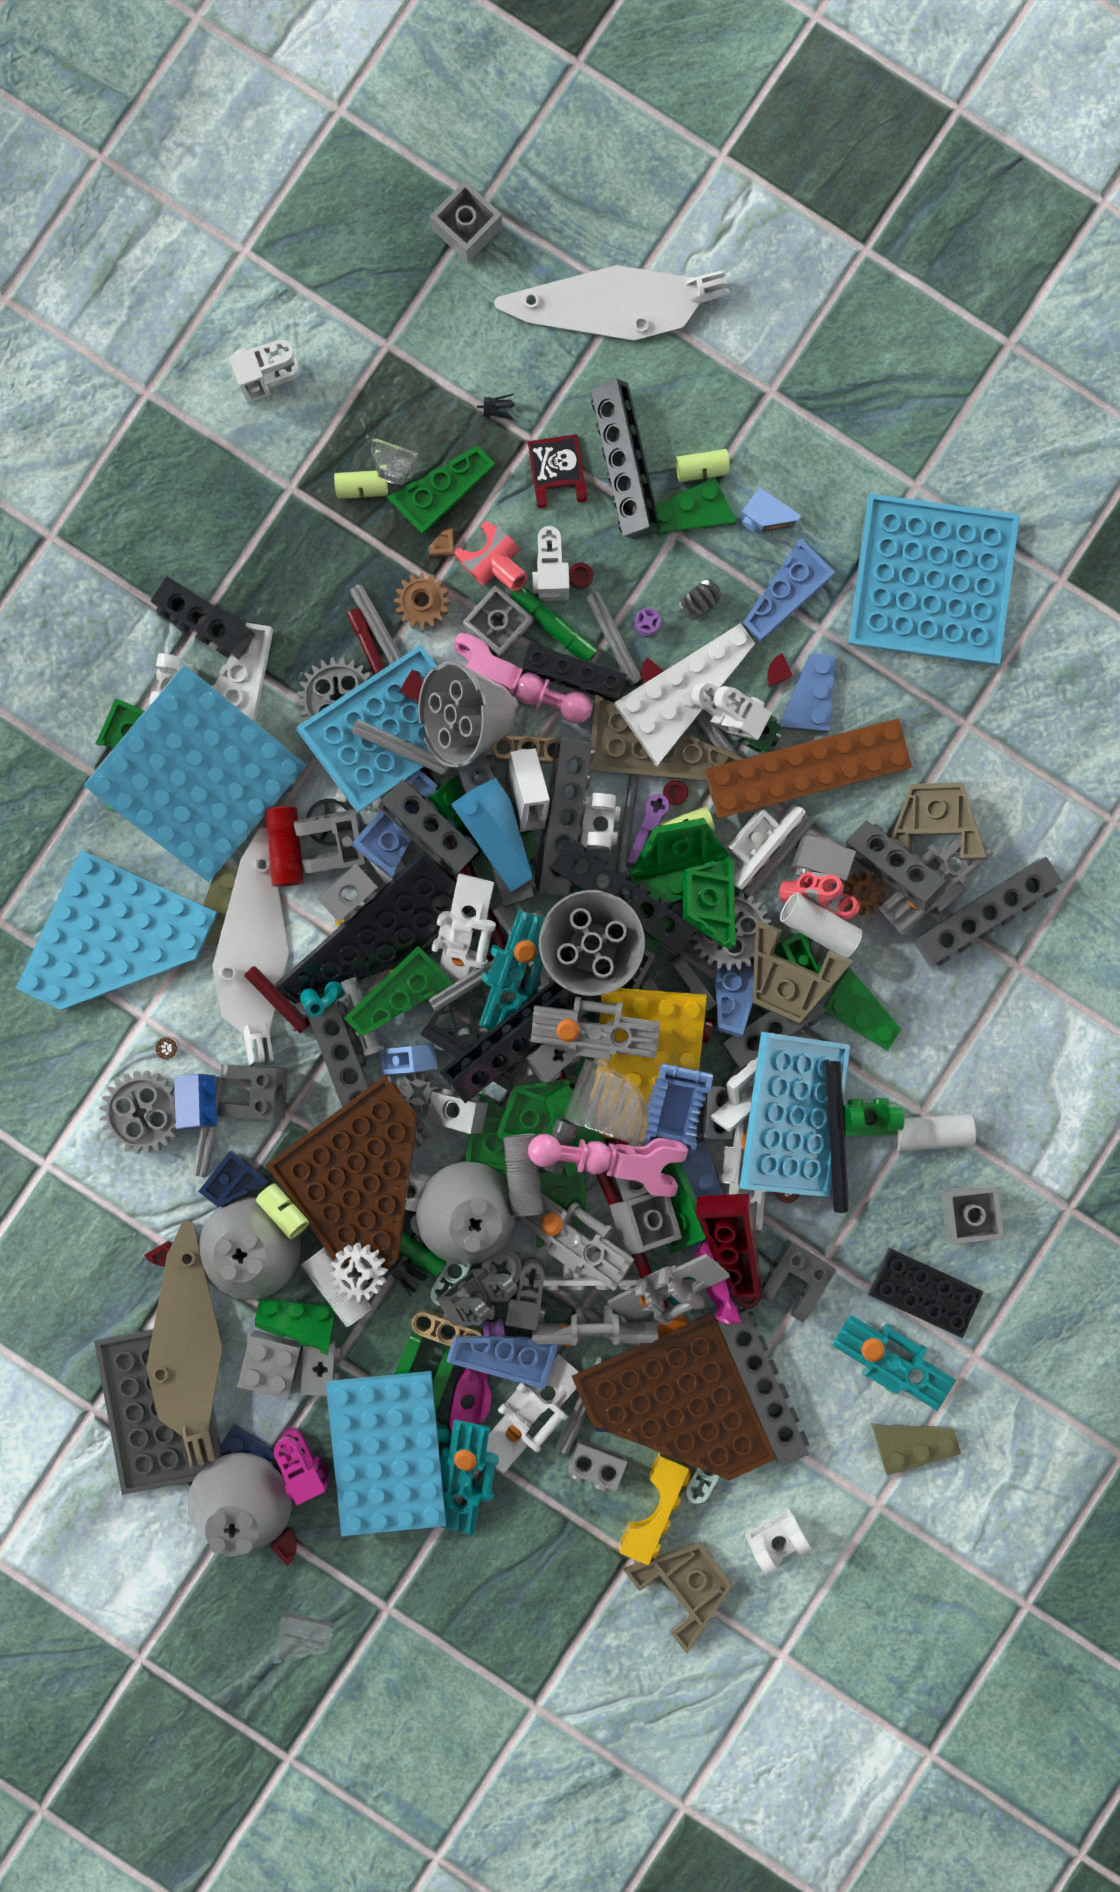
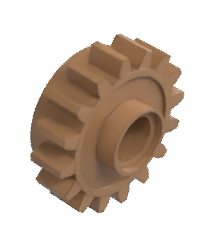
M420 573L419 579H415L413 575H410L411 582L407 583L402 580L403 590L396 589L397 595L400 596V598L394 599L395 605L400 606L396 609L398 615L404 614L401 618L402 622L410 621L412 629L416 625L420 626L421 631H424L425 626L428 625L433 629L436 621L443 622L442 614L448 615L449 613L445 606L450 605V599L444 598L449 594L447 588L441 589L443 586L441 580L434 583V575L432 574L428 579H425L423 573ZM421 597L429 599L428 604L424 607L416 605V601Z

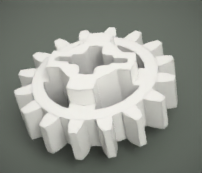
M356 1243L353 1248L347 1245L343 1248L344 1252L340 1250L336 1254L337 1259L331 1262V1265L336 1268L329 1273L330 1276H336V1280L332 1285H339L341 1287L338 1291L339 1294H342L344 1291L347 1292L348 1300L354 1295L357 1302H360L364 1296L369 1300L374 1296L373 1293L377 1294L381 1290L379 1285H383L386 1282V1279L381 1276L388 1272V1269L381 1268V1264L385 1259H378L376 1257L379 1253L378 1250L373 1253L370 1252L369 1244L361 1249L360 1243ZM351 1257V1260H349L350 1265L344 1266L347 1258ZM373 1278L371 1285L366 1287V1284H368L367 1280Z

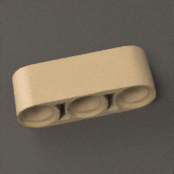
M504 736L492 745L493 755L498 761L509 762L510 752L506 755H501L496 751L499 744L507 743L510 745V752L517 751L525 745L531 744L536 748L539 763L552 765L553 757L548 755L547 750L549 747L555 746L556 738Z
M420 1309L412 1320V1328L416 1334L450 1347L454 1335L448 1337L442 1333V1327L445 1325L454 1327L456 1331L454 1335L476 1334L477 1336H484L482 1329L478 1326L452 1325L449 1319L445 1317V1314L431 1309ZM421 1316L428 1317L431 1320V1326L422 1328L418 1324V1318Z

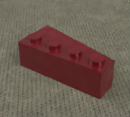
M750 1193L698 1196L695 1215L698 1221H701L704 1234L712 1245L716 1260L729 1273V1278L725 1280L734 1299L760 1298L761 1272Z

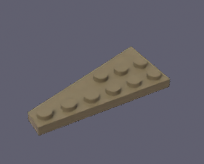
M595 694L591 736L594 760L592 764H589L588 771L707 782L704 772L706 768L743 759L738 755L683 733L674 747L656 767L614 706L615 703Z

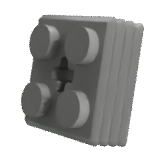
M494 586L463 621V625L473 636L483 640L495 655L502 658L533 623V617L498 586ZM503 618V626L498 625L495 627L493 619L499 620Z

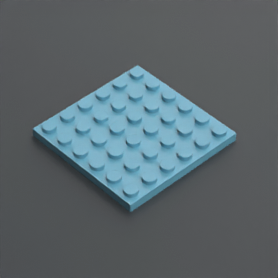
M869 493L848 645L998 666L1001 661L1020 515Z
M184 664L85 782L84 787L209 883L266 815L265 810L272 808L307 765Z

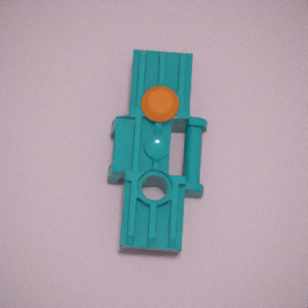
M518 910L505 950L500 949L497 945H493L491 954L494 956L491 970L490 972L484 971L482 980L487 985L492 986L479 1026L493 1029L522 1006L527 999L535 995L534 991L543 968L539 952V934L545 920L544 917ZM533 961L534 963L526 986L521 988L520 984L527 964ZM506 991L514 993L513 1001L510 1003H503L501 1001V995Z
M849 1314L831 1344L867 1367L861 1373L866 1378L877 1382L892 1394H897L902 1389L936 1411L940 1409L956 1382V1379L923 1359L927 1351L926 1346H919L893 1330L892 1325L886 1323L879 1332ZM890 1339L914 1354L911 1360L908 1361L888 1350L885 1347L887 1341ZM915 1369L921 1370L923 1373V1378L918 1383H912L909 1379L910 1373Z
M456 1419L453 1422L450 1448H443L440 1462L446 1526L441 1528L474 1536L480 1501L489 1502L493 1500L494 1492L492 1491L495 1466L498 1465L499 1457L487 1451L490 1427ZM485 1466L483 1483L480 1486L475 1484L476 1480L473 1479L474 1469L483 1471ZM455 1497H464L468 1504L461 1505L457 1503Z

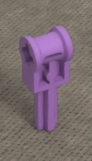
M654 794L647 800L645 806L646 814L628 856V863L635 864L654 827L658 826L660 819L667 813L669 802L665 796ZM656 801H660L661 807L664 810H659L655 813L653 812L654 807L650 803L655 804Z

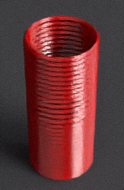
M285 806L266 809L265 819L267 822V842L269 843L271 885L281 887L303 884L301 843H299L300 837L296 836L294 822L298 820L297 808Z

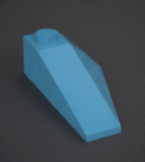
M496 778L472 789L451 804L511 893L533 878L510 798Z

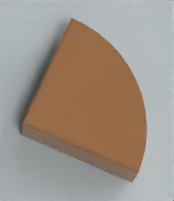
M453 529L445 530L435 538L430 545L429 557L455 556Z

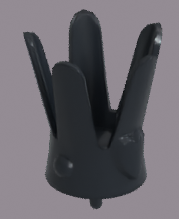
M514 393L496 398L484 396V405H477V408H484V417L496 416L514 420L512 415L495 410L513 407L514 402L512 400L498 399L513 396Z
M403 1260L399 1266L393 1264L396 1269L391 1276L399 1280L411 1298L410 1291L415 1293L416 1289L419 1288V1283L413 1277L425 1281L428 1276L412 1268L409 1262Z

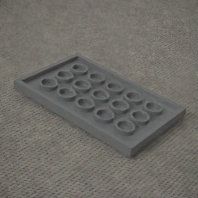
M153 1329L101 1338L94 1341L122 1495L192 1482L196 1475L210 1464L206 1454V1464L199 1465L196 1459V1467L190 1468L183 1437L158 1419L146 1369ZM213 1405L208 1430L216 1459L223 1455L220 1450V1438Z

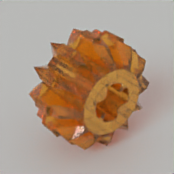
M866 872L861 873L860 879L856 874L851 875L853 883L845 881L843 885L849 891L844 890L842 893L853 896L859 902L860 916L865 915L866 909L870 914L875 913L873 905L880 907L883 904L877 897H885L884 892H878L877 890L883 886V883L880 882L875 885V875H872L867 881ZM860 887H862V891L866 889L868 892L865 896L866 901H864V897L861 899L858 897V894L861 892Z

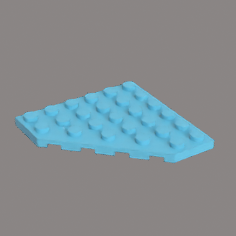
M80 850L15 989L55 1008L66 1010L76 1004L95 999L113 990L124 988L142 979L197 960L219 913Z

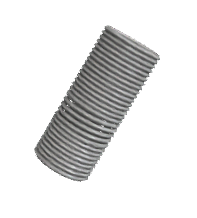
M519 1134L503 1138L506 1155L505 1161L507 1162L506 1171H508L510 1212L515 1217L532 1216L544 1212L539 1174L540 1168L532 1163L528 1155L529 1144L536 1137V1134Z

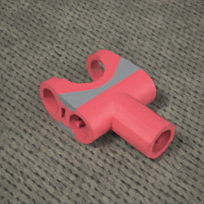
M485 521L480 528L487 536L486 545L477 552L463 551L461 548H458L454 554L467 572L482 586H485L496 576L513 592L518 591L526 584L528 574L511 560L520 549L501 529Z
M806 872L797 881H783L779 889L780 899L784 903L793 894L799 893L844 920L853 918L860 908L859 902L853 896L842 893L844 889L842 881L837 876L830 874ZM837 883V887L833 888L831 884ZM853 903L851 910L843 912L847 905Z

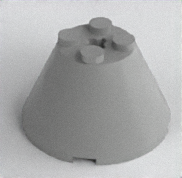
M454 661L442 662L437 668H432L423 681L418 702L419 724L424 723L427 737L423 738L425 744L440 763L449 767H461L471 763L502 737L509 735L514 724L515 711L518 709L517 699L511 696L504 686Z
M599 890L579 891L557 902L546 915L539 934V952L543 965L549 975L563 988L580 995H604L621 988L634 976L644 955V931L637 914L621 898ZM589 941H592L594 944L599 943L596 950L586 949L588 948Z
M468 1161L448 1165L436 1172L422 1188L416 1209V1224L425 1245L439 1258L460 1265L481 1263L502 1251L511 1240L518 1222L516 1220L518 1217L512 1216L510 1212L507 1179L496 1169L486 1164Z
M254 1196L234 1199L216 1209L204 1224L199 1238L200 1257L205 1275L209 1281L221 1292L244 1300L261 1299L279 1291L292 1278L301 1258L300 1234L293 1239H289L256 1202L257 1197Z
M233 1453L216 1458V1461L211 1462L196 1475L190 1487L187 1504L193 1527L209 1544L212 1552L226 1556L247 1554L269 1545L285 1529L292 1510V1500L286 1494L284 1487L286 1482L283 1475L272 1466L271 1462L253 1454Z

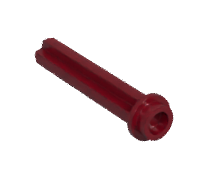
M256 966L251 967L244 974V977L294 1027V1032L297 1030L300 1034L311 1024L308 1021V1016L305 1017L276 989L274 984Z

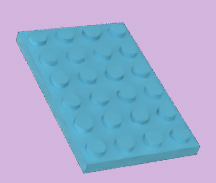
M421 644L296 728L297 732L357 813L391 791L402 779L405 781L414 773L424 768V766L352 733L355 722L361 720L430 752L423 739L427 737L424 723L419 724L418 704L398 693L412 669L424 681L432 668H437V665Z
M761 1032L739 1188L830 1197L832 1170L826 1062L833 1060L841 1062L844 1096L851 1045Z
M432 1371L327 1381L326 1391L341 1536L446 1526Z

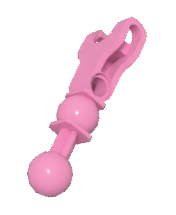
M460 633L456 636L454 649L456 653L468 660L469 663L465 666L504 686L511 696L515 695L516 699L522 704L533 705L537 703L535 709H539L541 702L560 709L564 719L573 724L583 723L591 716L592 703L584 693L575 691L564 695L547 688L549 679H546L544 683L542 678L535 673L528 672L522 674L523 669L493 656L487 644L480 638L466 633Z
M539 1134L532 1139L528 1147L530 1160L542 1168L551 1167L557 1161L576 1163L578 1172H583V1169L593 1175L606 1172L607 1176L639 1181L644 1184L645 1189L650 1194L665 1197L675 1196L678 1185L672 1176L661 1173L663 1167L669 1163L683 1162L688 1153V1148L682 1142L665 1138H657L643 1147L623 1144L613 1145L610 1143L607 1147L599 1141L586 1144L585 1140L581 1139L579 1147L560 1145L559 1141L549 1134Z

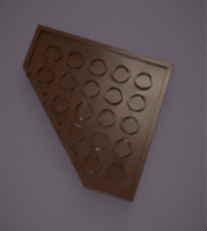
M388 1074L381 1077L266 1164L292 1203L307 1218L309 1227L333 1260L337 1259L336 1254L340 1250L344 1252L343 1248L347 1245L353 1248L356 1243H360L361 1249L369 1244L370 1252L373 1253L378 1250L379 1253L376 1257L378 1259H385L381 1264V1268L386 1269L399 1260L418 1115ZM351 1257L347 1258L344 1266L350 1265L349 1260H351Z
M712 1312L658 1336V1339L653 1343H642L571 1375L592 1426L676 1458L729 1481L776 1459Z

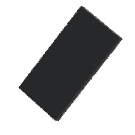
M888 1248L868 1295L963 1338L984 1291L892 1248Z

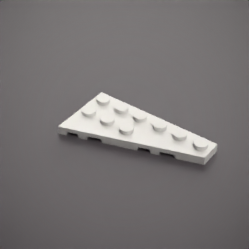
M246 623L245 626L256 634L239 660L232 655L229 657L226 665L222 666L219 672L220 676L215 685L211 687L256 723L273 628L271 626Z
M741 623L615 702L614 706L656 767H658L663 758L703 710L692 699L694 686L704 682L713 684L717 688L722 687L728 677L754 647L755 642ZM704 690V691H703V695L705 696L704 699H709V700H711L712 697H709V696L705 693V690Z

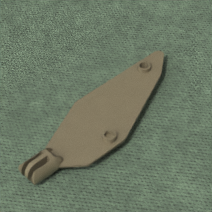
M184 1221L167 1254L146 1369L158 1419L183 1437L190 1468L196 1467V1459L199 1465L206 1464V1454L210 1463L216 1461L208 1429L223 1346L200 1257L194 1224L191 1221ZM186 1254L192 1256V1261L189 1264L184 1260Z

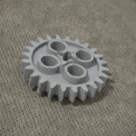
M333 657L330 660V665H326L321 660L322 668L318 669L313 665L312 670L314 674H304L308 682L299 683L304 691L297 692L298 697L303 698L302 701L297 702V706L305 708L299 713L300 716H309L306 719L308 720L335 702L334 677L338 678L339 693L341 696H344L351 691L343 689V684L346 680H354L356 682L354 688L371 678V673L368 672L363 675L365 669L363 665L355 669L354 660L349 665H346L344 657L341 658L339 664H336ZM322 683L331 685L329 692L326 694L318 693V687Z
M741 891L738 897H734L735 921L739 913L744 914L735 925V943L741 946L740 952L731 953L724 946L721 950H718L717 947L720 944L715 940H709L706 934L699 929H696L694 932L696 935L690 938V943H698L693 948L694 953L702 951L699 960L702 961L708 958V967L717 963V971H720L723 966H727V971L730 973L732 966H736L738 972H741L742 964H745L750 969V960H754L756 921L759 920L771 925L770 919H764L768 915V911H759L762 903L758 902L753 905L752 895L745 900L743 891ZM744 923H752L755 929L751 932H745L741 926Z
M148 1070L144 1071L142 1077L139 1071H134L133 1079L129 1074H124V1082L120 1079L114 1080L117 1088H107L111 1096H102L107 1105L99 1107L100 1110L106 1111V1115L100 1117V1120L107 1121L108 1123L102 1129H110L112 1131L108 1139L116 1137V1147L125 1143V1152L130 1151L132 1147H134L135 1154H139L142 1147L146 1154L151 1153V1146L156 1151L161 1150L160 1142L167 1146L170 1144L168 1136L172 1138L178 1136L173 1130L176 1128L175 1095L172 1093L175 1090L174 1085L167 1087L169 1078L159 1081L160 1073H155L151 1078L150 1071ZM147 1088L154 1092L152 1102H148L144 1098V1091ZM133 1091H135L137 1094V1100L132 1095ZM123 1099H127L131 1105L127 1113L122 1111L120 1107ZM142 1108H146L147 1113L144 1116H139L138 1112ZM156 1112L164 1115L165 1120L161 1126L154 1122ZM133 1122L140 1125L141 1132L138 1136L131 1133L130 1127ZM148 1125L152 1128V1133L148 1132Z

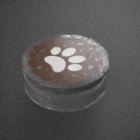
M162 1036L154 1044V1054L162 1061H172L180 1054V1042L173 1036Z

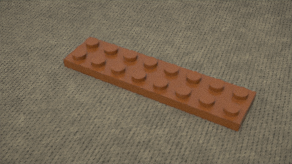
M898 718L706 768L704 772L717 819L906 770L912 768Z

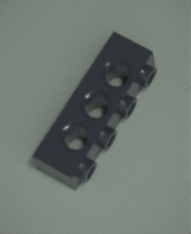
M166 576L150 600L157 607L156 613L167 620L170 617L177 620L175 625L189 633L190 629L197 633L196 638L207 646L210 643L218 646L216 651L228 659L232 655L239 660L256 635L247 626ZM185 603L184 609L178 612V607ZM205 616L204 622L198 625L199 618ZM226 629L225 634L218 638L219 631Z
M529 643L522 665V673H535L543 680L549 679V682L593 696L596 694L611 702H616L620 699L627 678L626 673Z

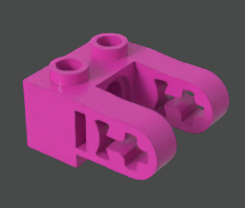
M298 1428L287 1429L274 1448V1456L286 1482L284 1487L290 1500L294 1499L296 1505H299L325 1492L332 1477L322 1456L314 1457L303 1432Z

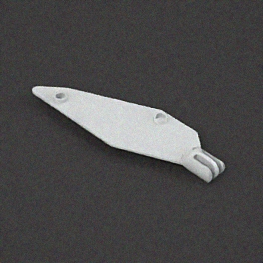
M614 265L499 296L495 299L494 304L498 310L527 323L636 341L683 328L700 303L729 296L730 293L729 289L725 288L728 284L727 280L723 278L725 276L724 270L694 278ZM533 298L536 302L533 305H529L527 300Z
M266 828L257 830L241 858L213 961V972L221 1017L244 1035L249 1066L255 1063L251 1040L254 1041L258 1064L265 1063L262 1038H264L268 1062H274L269 1030L275 1008L244 977V974L251 967L256 966L276 987V983L283 978L289 955L279 889L271 885L269 843L267 842L268 834L266 833ZM258 861L265 862V869L258 868Z

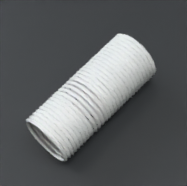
M799 893L793 894L788 899L780 914V921L785 925L803 933L808 938L845 958L854 953L862 938L861 929Z
M959 1114L956 1116L905 1118L903 1130H897V1135H893L894 1147L897 1151L973 1147L976 1142V1128L973 1116L970 1114Z
M322 1248L306 1260L301 1267L312 1279L319 1292L323 1294L322 1296L326 1298V1301L330 1303L336 1315L343 1321L342 1323L349 1327L366 1315L373 1306L369 1304L365 1296L360 1302H357L355 1295L348 1300L347 1292L344 1291L343 1294L338 1293L341 1287L339 1285H332L336 1280V1276L329 1275L332 1270L336 1269L331 1265L333 1259L327 1250Z

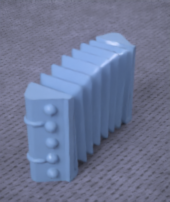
M662 1063L658 1070L659 1078H655V1086H651L652 1094L648 1095L649 1103L646 1104L647 1112H645L646 1121H644L645 1129L642 1146H646L657 1138L671 1139L682 1142L688 1148L687 1155L694 1156L697 1146L696 1129L697 1122H699L698 1114H700V1107H703V1101H706L705 1093L711 1090L713 1074Z

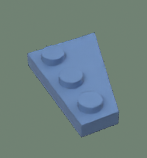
M809 654L779 723L781 725L780 728L829 732L835 655Z
M714 963L717 1031L742 1038L753 1003L754 963H751L750 969L745 964H742L741 972H738L736 966H732L730 973L727 971V966H723L720 971H717V963Z

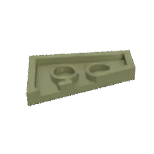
M220 868L212 879L203 906L219 914L204 945H218L238 869Z
M871 1423L887 1476L961 1454L956 1434L952 1427L904 1426L901 1424L881 1425Z

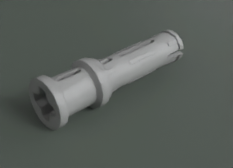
M357 977L341 982L350 1010L363 999ZM376 1029L362 1037L355 1031V1035L359 1036L363 1047V1056L371 1055L384 1049V1045L380 1044Z

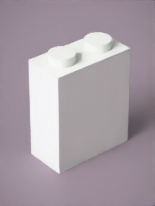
M519 749L510 752L506 782L519 831L545 828L550 799L536 749Z

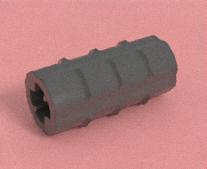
M558 1117L551 1136H554L560 1145L572 1146L579 1124L568 1118ZM557 1161L551 1167H543V1169L554 1174H561L566 1162Z

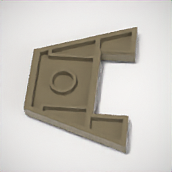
M962 782L910 785L891 836L892 840L900 841L905 850L911 854V836L961 835V860H988L966 789Z
M758 920L756 921L753 1003L801 1023L854 961L829 951L818 974L774 955L773 953L782 930Z
M701 1541L658 1555L656 1559L651 1558L649 1565L638 1562L624 1567V1572L639 1591L661 1576L689 1613L688 1617L671 1629V1634L686 1654H688L733 1586L730 1579Z

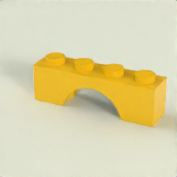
M658 1452L649 1473L650 1481L657 1487L660 1493L659 1504L654 1513L648 1518L641 1521L628 1522L619 1544L620 1554L646 1565H649L651 1558L656 1559L661 1546L658 1543L662 1534L666 1535L671 1520L668 1519L672 1510H677L681 1500V1496L678 1494L682 1486H687L691 1476L687 1463Z

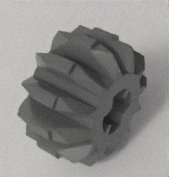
M706 579L682 597L679 606L682 608L685 616H688L691 621L697 620L719 603L723 598V594L719 586L712 579Z

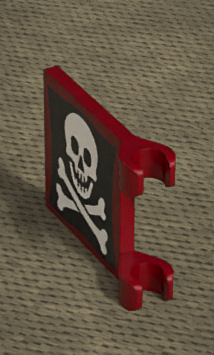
M578 435L528 441L537 507L539 509L547 507L545 489L575 485L577 502H586L587 490Z

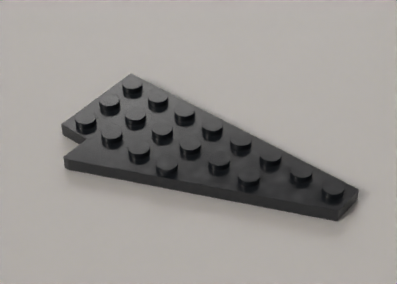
M424 850L378 891L372 900L359 908L353 917L339 926L276 983V989L296 1004L301 1002L300 996L304 989H313L320 995L325 993V987L329 982L341 983L357 977L358 981L396 967L417 946L427 955L434 953L435 951H432L433 941L438 938L440 926L437 925L438 916L443 911H451L457 880ZM464 906V914L467 915L474 907Z

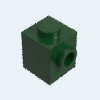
M770 716L759 739L755 740L745 737L742 745L759 754L767 753L770 745L775 748L782 734L778 730L781 725L776 723L777 719Z

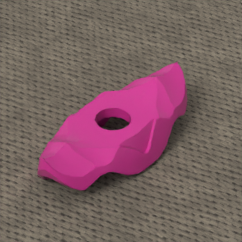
M705 1239L697 1247L695 1257L698 1258L708 1254L718 1263L713 1254L714 1250L710 1241ZM725 1280L706 1288L707 1294L716 1304V1319L718 1321L733 1325L742 1323L738 1316L737 1307L730 1300Z
M465 1367L461 1371L453 1388L449 1407L451 1437L455 1419L480 1425L488 1416L491 1405V1392L487 1373ZM467 1394L472 1395L473 1404L469 1408H462L460 1404L462 1397Z

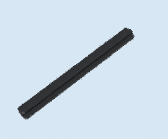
M833 1060L826 1062L834 1212L846 1213L849 1211L842 1070L841 1062Z

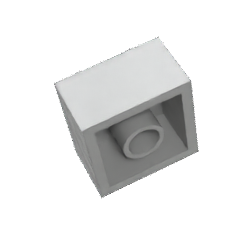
M465 180L430 215L432 230L467 263L503 228L502 214Z
M806 835L798 842L790 869L795 870V875L799 877L806 872H817L837 876L843 883L847 881L856 851Z
M984 1184L940 1189L946 1241L951 1244L1004 1239L998 1186Z
M648 1192L610 1205L622 1250L628 1255L641 1253L682 1238L670 1197L656 1196Z
M255 1330L249 1336L237 1387L288 1399L293 1391L303 1346L299 1345L297 1340L282 1338Z

